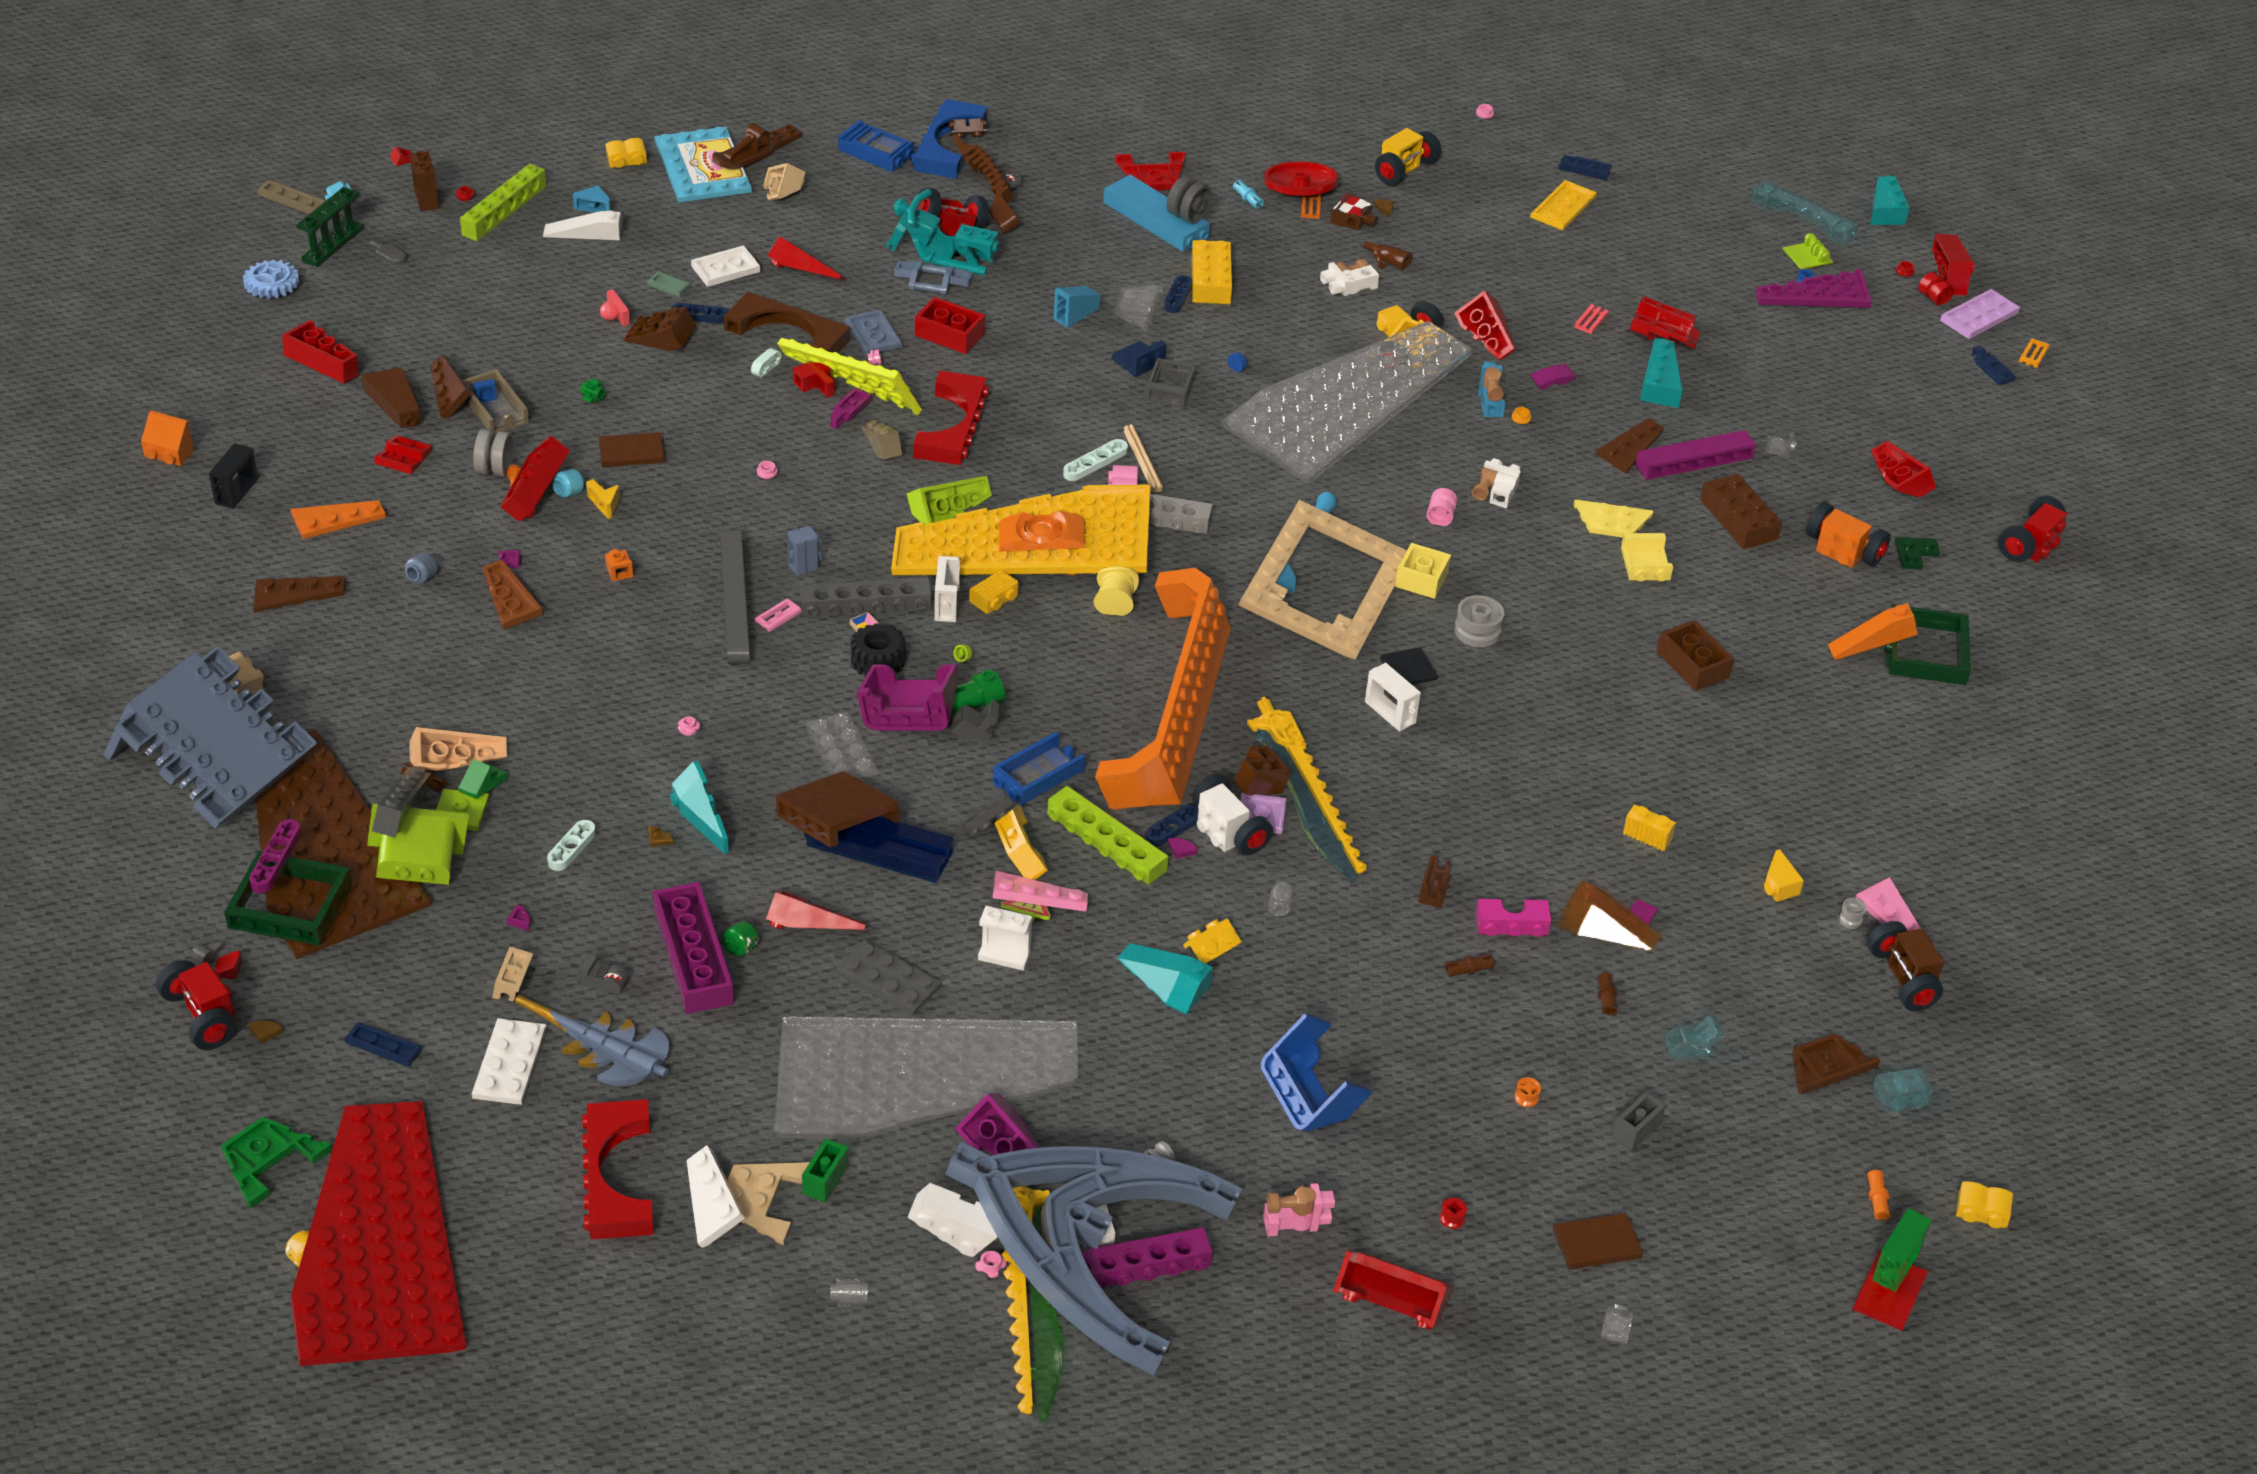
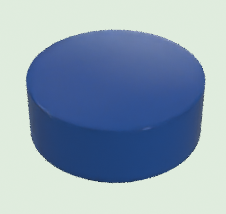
M1235 352L1228 357V365L1231 369L1238 373L1246 369L1247 361L1242 353Z

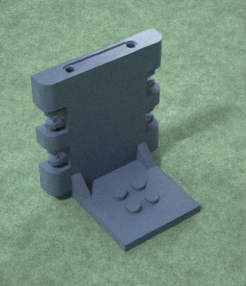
M219 646L203 658H200L194 652L126 705L119 722L116 724L114 733L103 753L107 759L111 760L129 745L139 753L152 743L145 753L148 756L155 754L158 750L163 753L155 762L159 767L165 764L160 769L159 775L171 786L176 785L184 777H187L179 784L182 789L187 788L191 783L196 785L197 788L189 796L194 800L202 793L204 795L195 802L193 808L216 830L306 758L317 744L296 721L279 734L278 732L285 726L282 721L277 722L273 727L267 723L273 719L274 714L269 711L264 716L262 715L270 708L274 700L262 688L250 698L248 697L252 692L249 689L242 691L238 695L234 690L242 682L239 679H235L229 685L228 683L236 676L240 667Z

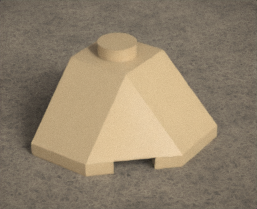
M789 163L769 167L763 184L764 189H769L770 194L766 195L767 199L771 201L778 200L800 190L805 182V171Z

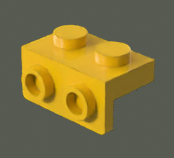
M1228 918L1221 922L1218 919L1210 922L1205 926L1207 930L1202 933L1199 929L1187 936L1189 941L1183 944L1185 949L1190 946L1198 960L1206 964L1239 945L1242 941Z

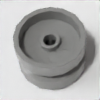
M481 429L475 442L473 459L476 474L489 475L493 472L494 476L507 478L506 470L509 466L513 465L515 444L511 432L499 431L496 435L493 430Z
M1474 595L1463 599L1457 609V619L1455 621L1456 636L1463 643L1473 647H1487L1495 644L1501 637L1504 608L1495 599L1487 596Z

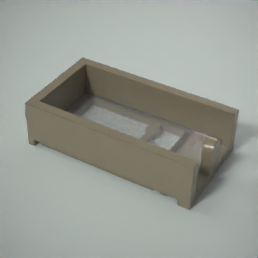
M497 369L463 379L467 384L466 387L472 392L465 401L487 430H493L497 434L499 431H506L529 423L526 406ZM493 379L497 400L480 403L474 395L473 383Z

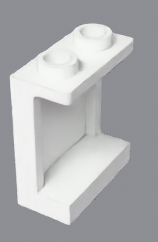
M938 556L935 585V621L956 622L957 591H959L960 581L959 557Z
M985 906L979 922L983 930L982 946L978 954V960L1024 970L1031 952L1032 916Z

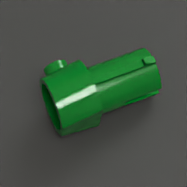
M984 670L982 673L972 675L970 682L958 685L951 715H954L964 704L972 709L982 706L984 709L992 700L998 704L1005 700V691L998 673L992 670Z

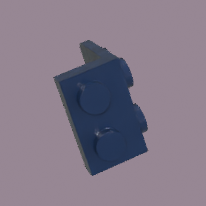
M1161 340L1147 346L1143 342L1138 341L1113 353L1112 360L1137 377L1153 369L1157 358L1166 360L1167 344Z

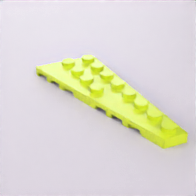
M781 338L777 343L784 355L801 363L818 362L825 364L831 368V376L834 378L842 377L847 380V384L872 395L875 393L876 396L885 401L890 399L902 409L904 407L911 409L915 415H919L922 411L910 392V387L905 384L902 375L896 370L891 371L880 365L875 366L866 361L855 360L850 356L845 357L836 352L831 353L823 348H814L809 344H801L793 339Z

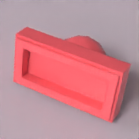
M613 289L607 291V302L600 307L601 317L607 321L617 318L623 327L630 325L629 309Z

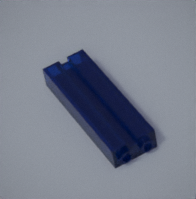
M880 816L838 831V845L831 848L804 832L808 847L936 884L954 853L953 837L901 822L895 823L890 819Z

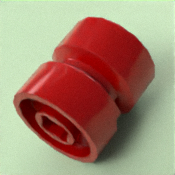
M1930 272L1921 279L1918 291L1927 298L1929 297L1937 306H1940L1950 301L1954 295L1955 288L1946 280L1944 281L1937 273Z

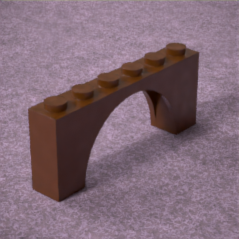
M747 292L724 315V330L740 336L757 326L781 323L805 330L813 338L810 346L818 349L823 348L831 353H839L850 341V326L751 292Z

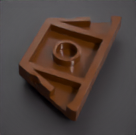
M1835 1033L1794 1047L1792 1057L1798 1093L1802 1095L1875 1069L1879 1066L1880 1060L1875 1056L1870 1059L1861 1054V1048L1846 1042L1845 1039Z

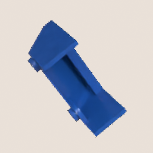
M1306 1013L1264 1055L1261 1061V1070L1293 1126L1298 1130L1308 1132L1348 1119L1372 1094L1371 1089L1345 1081L1328 1098L1312 1068L1318 1063L1321 1056V1051L1316 1041L1332 1025L1329 1021Z

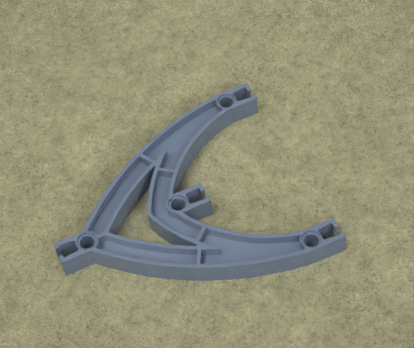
M960 1142L945 1175L975 1190L992 1228L1008 1254L1032 1285L1057 1311L1107 1351L1153 1376L1170 1341L1140 1327L1116 1307L1091 1274L1077 1240L1098 1249L1113 1216L1096 1209V1207L1133 1199L1170 1200L1197 1206L1217 1217L1227 1220L1242 1188L1212 1173L1170 1159L1127 1150L1085 1146L1042 1147L989 1156ZM1068 1182L1049 1194L1041 1210V1237L1024 1212L1012 1188L1044 1183Z

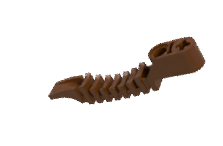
M954 134L952 136L965 161L971 166V170L974 172L978 169L979 174L983 173L985 178L988 177V182L992 185L989 189L995 195L993 203L989 208V213L1003 233L1007 234L1021 225L1008 205V202L1013 200L1014 197L1007 183L982 147L967 145L960 140L957 134Z

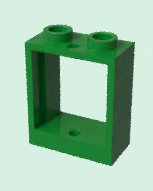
M1910 1208L1906 1210L1882 1249L1872 1278L1873 1281L1894 1292L1897 1291L1922 1250L1932 1221L1931 1219Z

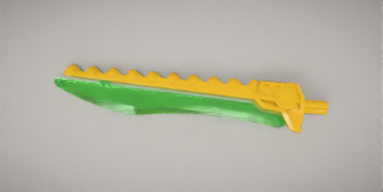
M1027 1186L1012 1188L1031 1223L1032 1216L1036 1214L1035 1229L1042 1237L1041 1210L1047 1196L1050 1194L1049 1190H1033L1027 1188ZM1005 1249L1002 1257L1004 1261L1011 1264L1003 1274L1007 1280L1012 1281L1005 1293L1009 1298L1014 1299V1302L1007 1311L1011 1317L1017 1318L1009 1330L1013 1336L1019 1337L1012 1346V1350L1015 1355L1021 1356L1014 1365V1370L1017 1374L1023 1375L1017 1383L1016 1389L1019 1393L1025 1395L1018 1404V1408L1021 1413L1032 1414L1031 1380H1036L1038 1421L1044 1423L1052 1407L1060 1380L1063 1359V1337L1054 1307L1030 1282L1035 1367H1030L1026 1278Z

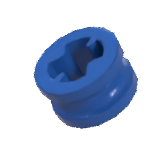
M1801 269L1798 272L1797 281L1803 282L1804 278L1815 277V273L1809 269Z

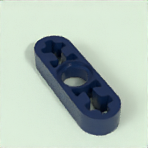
M1180 275L1175 278L1164 301V309L1167 312L1177 313L1182 309L1192 288L1191 277Z
M676 303L672 306V308L686 307L688 312H691L689 314L693 321L721 324L724 323V315L728 312L726 308L688 303Z
M1194 805L1181 807L1150 826L1146 830L1145 840L1155 847L1164 845L1168 842L1169 838H1175L1197 824L1199 809ZM1175 824L1178 826V828L1171 829L1168 828L1167 825Z

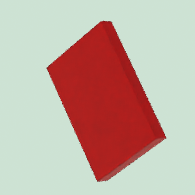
M1879 1250L1853 1310L1902 1331L1928 1271L1912 1265L1901 1285L1894 1292L1872 1280L1882 1252Z

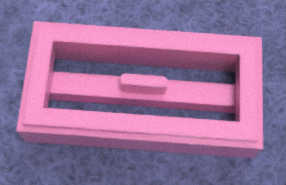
M787 598L757 616L755 622L770 632L800 614L801 608ZM790 606L786 610L781 611V609H783L784 607ZM775 613V616L773 618L769 619L768 621L764 620Z

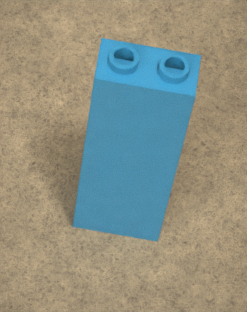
M1128 175L1104 188L1103 203L1182 252L1192 248L1193 240H1206L1209 237V222L1201 219L1196 224H1191L1184 221L1181 217L1178 218L1170 214L1166 207L1168 197L1132 175Z

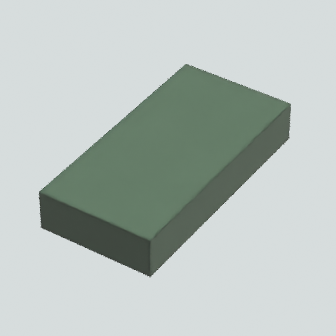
M659 271L647 281V285L681 297L690 288V283Z

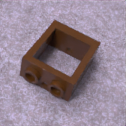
M429 151L411 153L413 184L419 210L439 209L435 171Z

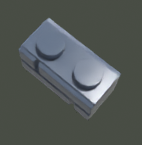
M810 526L800 528V530L789 531L787 533L788 565L794 574L800 575L806 573V571L817 570L818 562L821 561V554L818 550V545H821L819 534L815 533Z

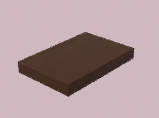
M661 432L599 437L602 467L664 463Z
M1627 1213L1553 1225V1231L1568 1270L1641 1259L1643 1256Z

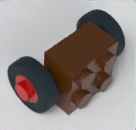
M1890 921L1876 927L1869 934L1867 946L1870 952L1877 958L1889 957L1887 964L1902 986L1899 997L1907 1010L1915 1012L1927 1009L1941 998L1943 986L1939 981V977L1944 967V960L1933 946L1931 938L1926 935L1923 928L1908 931L1901 922Z

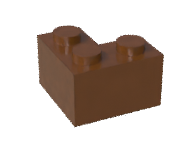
M1251 746L1246 759L1242 762L1235 782L1246 795L1282 794L1291 771L1270 746Z

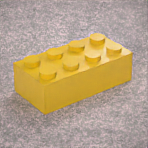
M1193 240L1191 256L1192 302L1231 304V242Z

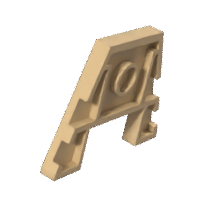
M810 1162L733 1165L727 1181L745 1216V1219L741 1222L757 1229L759 1233L766 1234L775 1239V1242L784 1245L791 1228V1222L767 1217L781 1181L786 1180L802 1184V1173Z

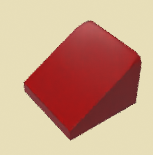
M394 147L390 158L396 166L411 163L410 154L412 152L404 148Z
M235 951L218 957L214 969L218 971L221 978L237 979L243 962L241 951Z

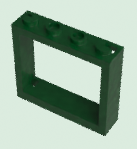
M1910 607L1914 614L1916 627L1956 632L1957 666L1897 658L1896 641L1885 645V653H1888L1885 658V667H1889V674L1967 685L1971 672L1969 615Z
M258 851L224 911L228 929L320 946L352 886L350 868L296 857L288 858L280 873L281 875L333 884L315 920L310 921L244 908L253 893L249 879L263 853ZM268 862L265 864V866L272 867L275 866L277 863Z

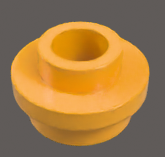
M1517 407L1512 412L1511 418L1518 424H1527L1531 421L1530 410L1525 407Z

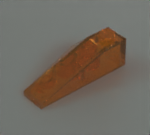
M1581 881L1571 894L1557 925L1581 937L1599 938L1600 941L1622 943L1624 946L1651 952L1662 938L1661 934L1605 891L1585 881Z

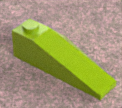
M987 475L919 488L906 493L912 515L920 522H923V525L951 519L956 514L965 513L964 510L969 506L975 507L992 496Z

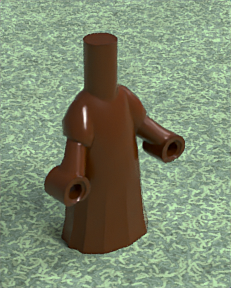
M1365 241L1363 245L1365 249L1373 251L1379 269H1384L1387 262L1403 271L1412 262V253L1401 250L1399 247L1386 244L1376 245Z

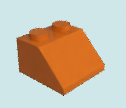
M152 410L149 412L141 439L144 456L149 459L164 461L170 465L181 466L194 452L188 420Z

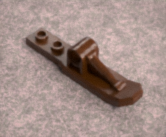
M751 123L745 130L744 139L735 147L723 152H714L712 154V162L727 169H740L771 155L776 149L801 138L802 132L788 124L769 133L756 123Z

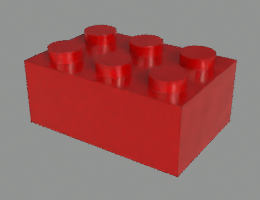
M933 297L915 316V336L967 354L985 334V314L937 297Z

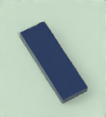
M357 1022L344 1038L345 1043L406 1067H410L423 1051L420 1045Z

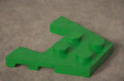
M265 1117L259 1118L221 1145L222 1153L249 1208L254 1207L270 1195L269 1189L256 1177L287 1155L298 1150L314 1164L332 1151L329 1142L324 1140L322 1142L312 1139L311 1135L306 1133L298 1134L291 1131L290 1127Z

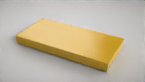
M1564 180L1531 213L1530 218L1564 230L1597 196V192Z

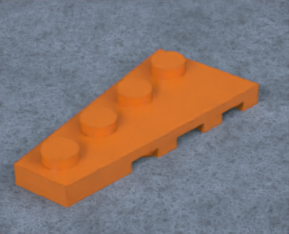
M379 500L290 509L303 539L386 518L385 511Z

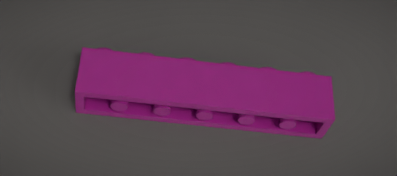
M1746 430L1638 451L1635 466L1645 480L1753 459L1756 443Z

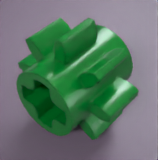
M590 378V381H584L580 388V394L584 395L582 400L588 403L602 401L605 396V388L602 387L603 382Z

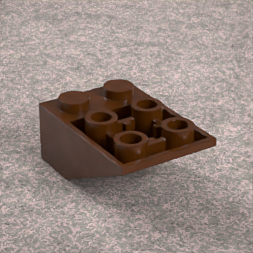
M673 307L668 311H657L652 315L637 317L633 326L627 331L623 341L672 351L684 346L695 329L696 324L686 307Z

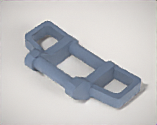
M900 261L894 268V276L910 278L908 288L910 291L922 290L941 293V295L947 296L950 284L968 287L973 275L971 271L952 266L946 268L925 265L923 262ZM921 272L944 275L942 285L917 282Z

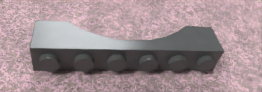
M408 767L378 804L372 832L395 838L401 830L411 805H420L423 802L431 773L425 772V769L421 767Z

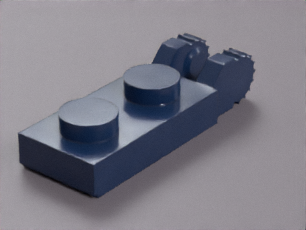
M1568 155L1563 156L1561 163H1559V170L1572 171L1607 180L1612 167L1608 163Z

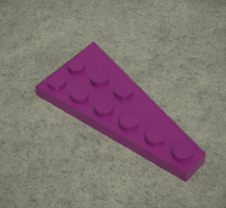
M1861 268L1855 269L1854 273L1843 271L1837 276L1826 274L1804 278L1803 282L1798 283L1794 280L1788 281L1787 285L1782 286L1779 284L1756 287L1755 292L1758 305L1870 308L1872 302Z

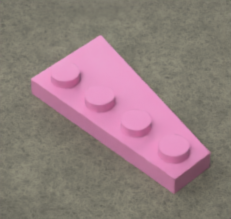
M995 871L993 898L1079 911H1086L1088 893L1081 890L1069 889Z

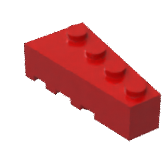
M1935 234L1932 251L1933 255H1935V262L1938 264V273L1941 274L1944 281L1946 280L1954 286V295L1967 296L1970 276L1975 269L1974 262L1957 235Z
M311 319L282 334L284 356L343 384L358 376L357 355L345 345L336 343V338L333 336H327L324 329L315 327V322Z
M550 435L527 455L500 507L517 521H522L526 517L529 519L535 513V506L543 498V493L570 450Z

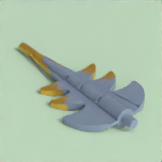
M518 995L515 999L516 1004L538 1014L575 1038L573 1042L562 1048L563 1054L575 1055L593 1049L589 1055L578 1060L579 1066L599 1068L613 1062L614 1065L610 1069L598 1074L597 1080L613 1086H629L642 1082L648 1076L653 1077L657 1074L665 1078L669 1073V1069L662 1066L669 1056V1040L656 1027H652L650 1033L645 1038L635 1042V1026L630 1019H625L624 1024L619 1029L609 1032L611 1018L608 1012H604L595 1023L588 1024L542 1006L522 995Z

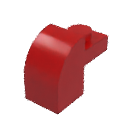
M809 362L793 367V382L802 392L818 388L827 398L834 396L835 381L831 377V368L818 362Z

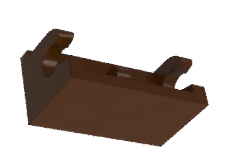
M1431 855L1421 886L1419 903L1442 908L1451 879V874H1449L1451 864L1447 860L1445 867H1440L1437 865L1438 856Z

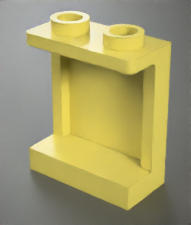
M1624 533L1621 550L1629 580H1671L1673 564L1668 563L1664 550L1666 542L1665 533Z

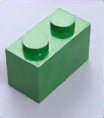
M827 1138L824 1139L802 1173V1194L822 1202L827 1201L849 1166L848 1146Z

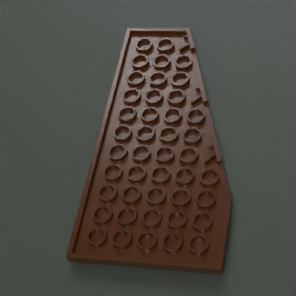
M316 729L307 732L317 742L312 752L256 798L262 852H264L278 825L284 820L293 819L299 823L301 836L290 857L350 868L352 886L321 945L284 939L296 960L431 906V900L419 882L376 878L379 847L367 846L371 811ZM278 845L274 849L283 850L286 846ZM280 874L272 889L265 892L267 912L314 921L333 884Z

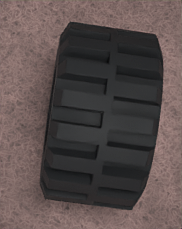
M874 623V625H865V628H859L857 632H854L853 638H851V664L854 670L857 669L859 675L864 673V677H866L872 665H887L894 670L895 674L896 672L900 673L902 667H905V636L902 635L900 630H896V627H889L888 624L879 625V623Z

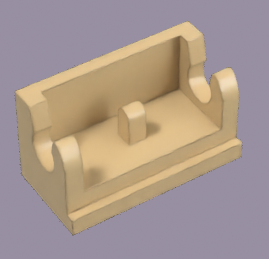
M509 947L495 981L492 998L500 999L502 993H506L509 995L508 1001H514L533 953Z

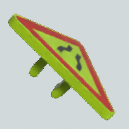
M1016 901L1001 903L1002 908L1032 916V922L1036 917L1050 920L1049 911L1044 905Z

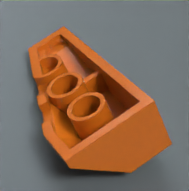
M1908 603L1883 611L1829 643L1828 647L1834 660L1918 635L1914 614Z

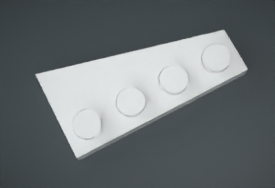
M708 1145L687 1159L697 1242L700 1247L708 1246L745 1219L716 1156Z

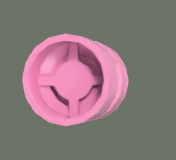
M1440 488L1433 492L1427 510V518L1430 523L1442 526L1451 524L1458 502L1457 495L1452 490Z

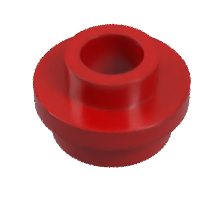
M461 186L456 190L455 194L459 200L469 201L474 197L475 192L469 186Z
M1902 261L1897 265L1896 272L1901 276L1911 277L1915 273L1914 264L1909 261Z

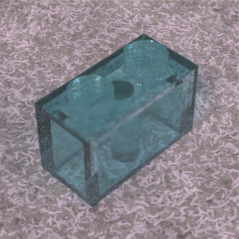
M1922 1068L1878 1074L1872 1087L1882 1110H1892L1893 1112H1898L1908 1107L1922 1108L1929 1104L1933 1093V1088Z

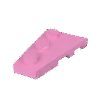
M1890 877L1856 894L1855 898L1862 900L1866 905V910L1881 924L1899 921L1905 925L1908 931L1921 929Z

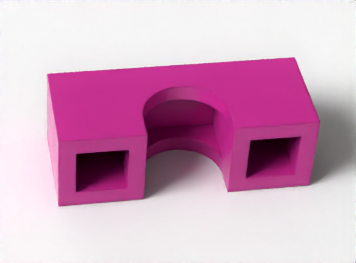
M1478 899L1476 908L1478 934H1486L1488 936L1496 934H1509L1510 936L1533 935L1535 937L1549 934L1551 916L1548 900H1525L1523 911L1520 913L1506 911L1502 906L1501 899Z

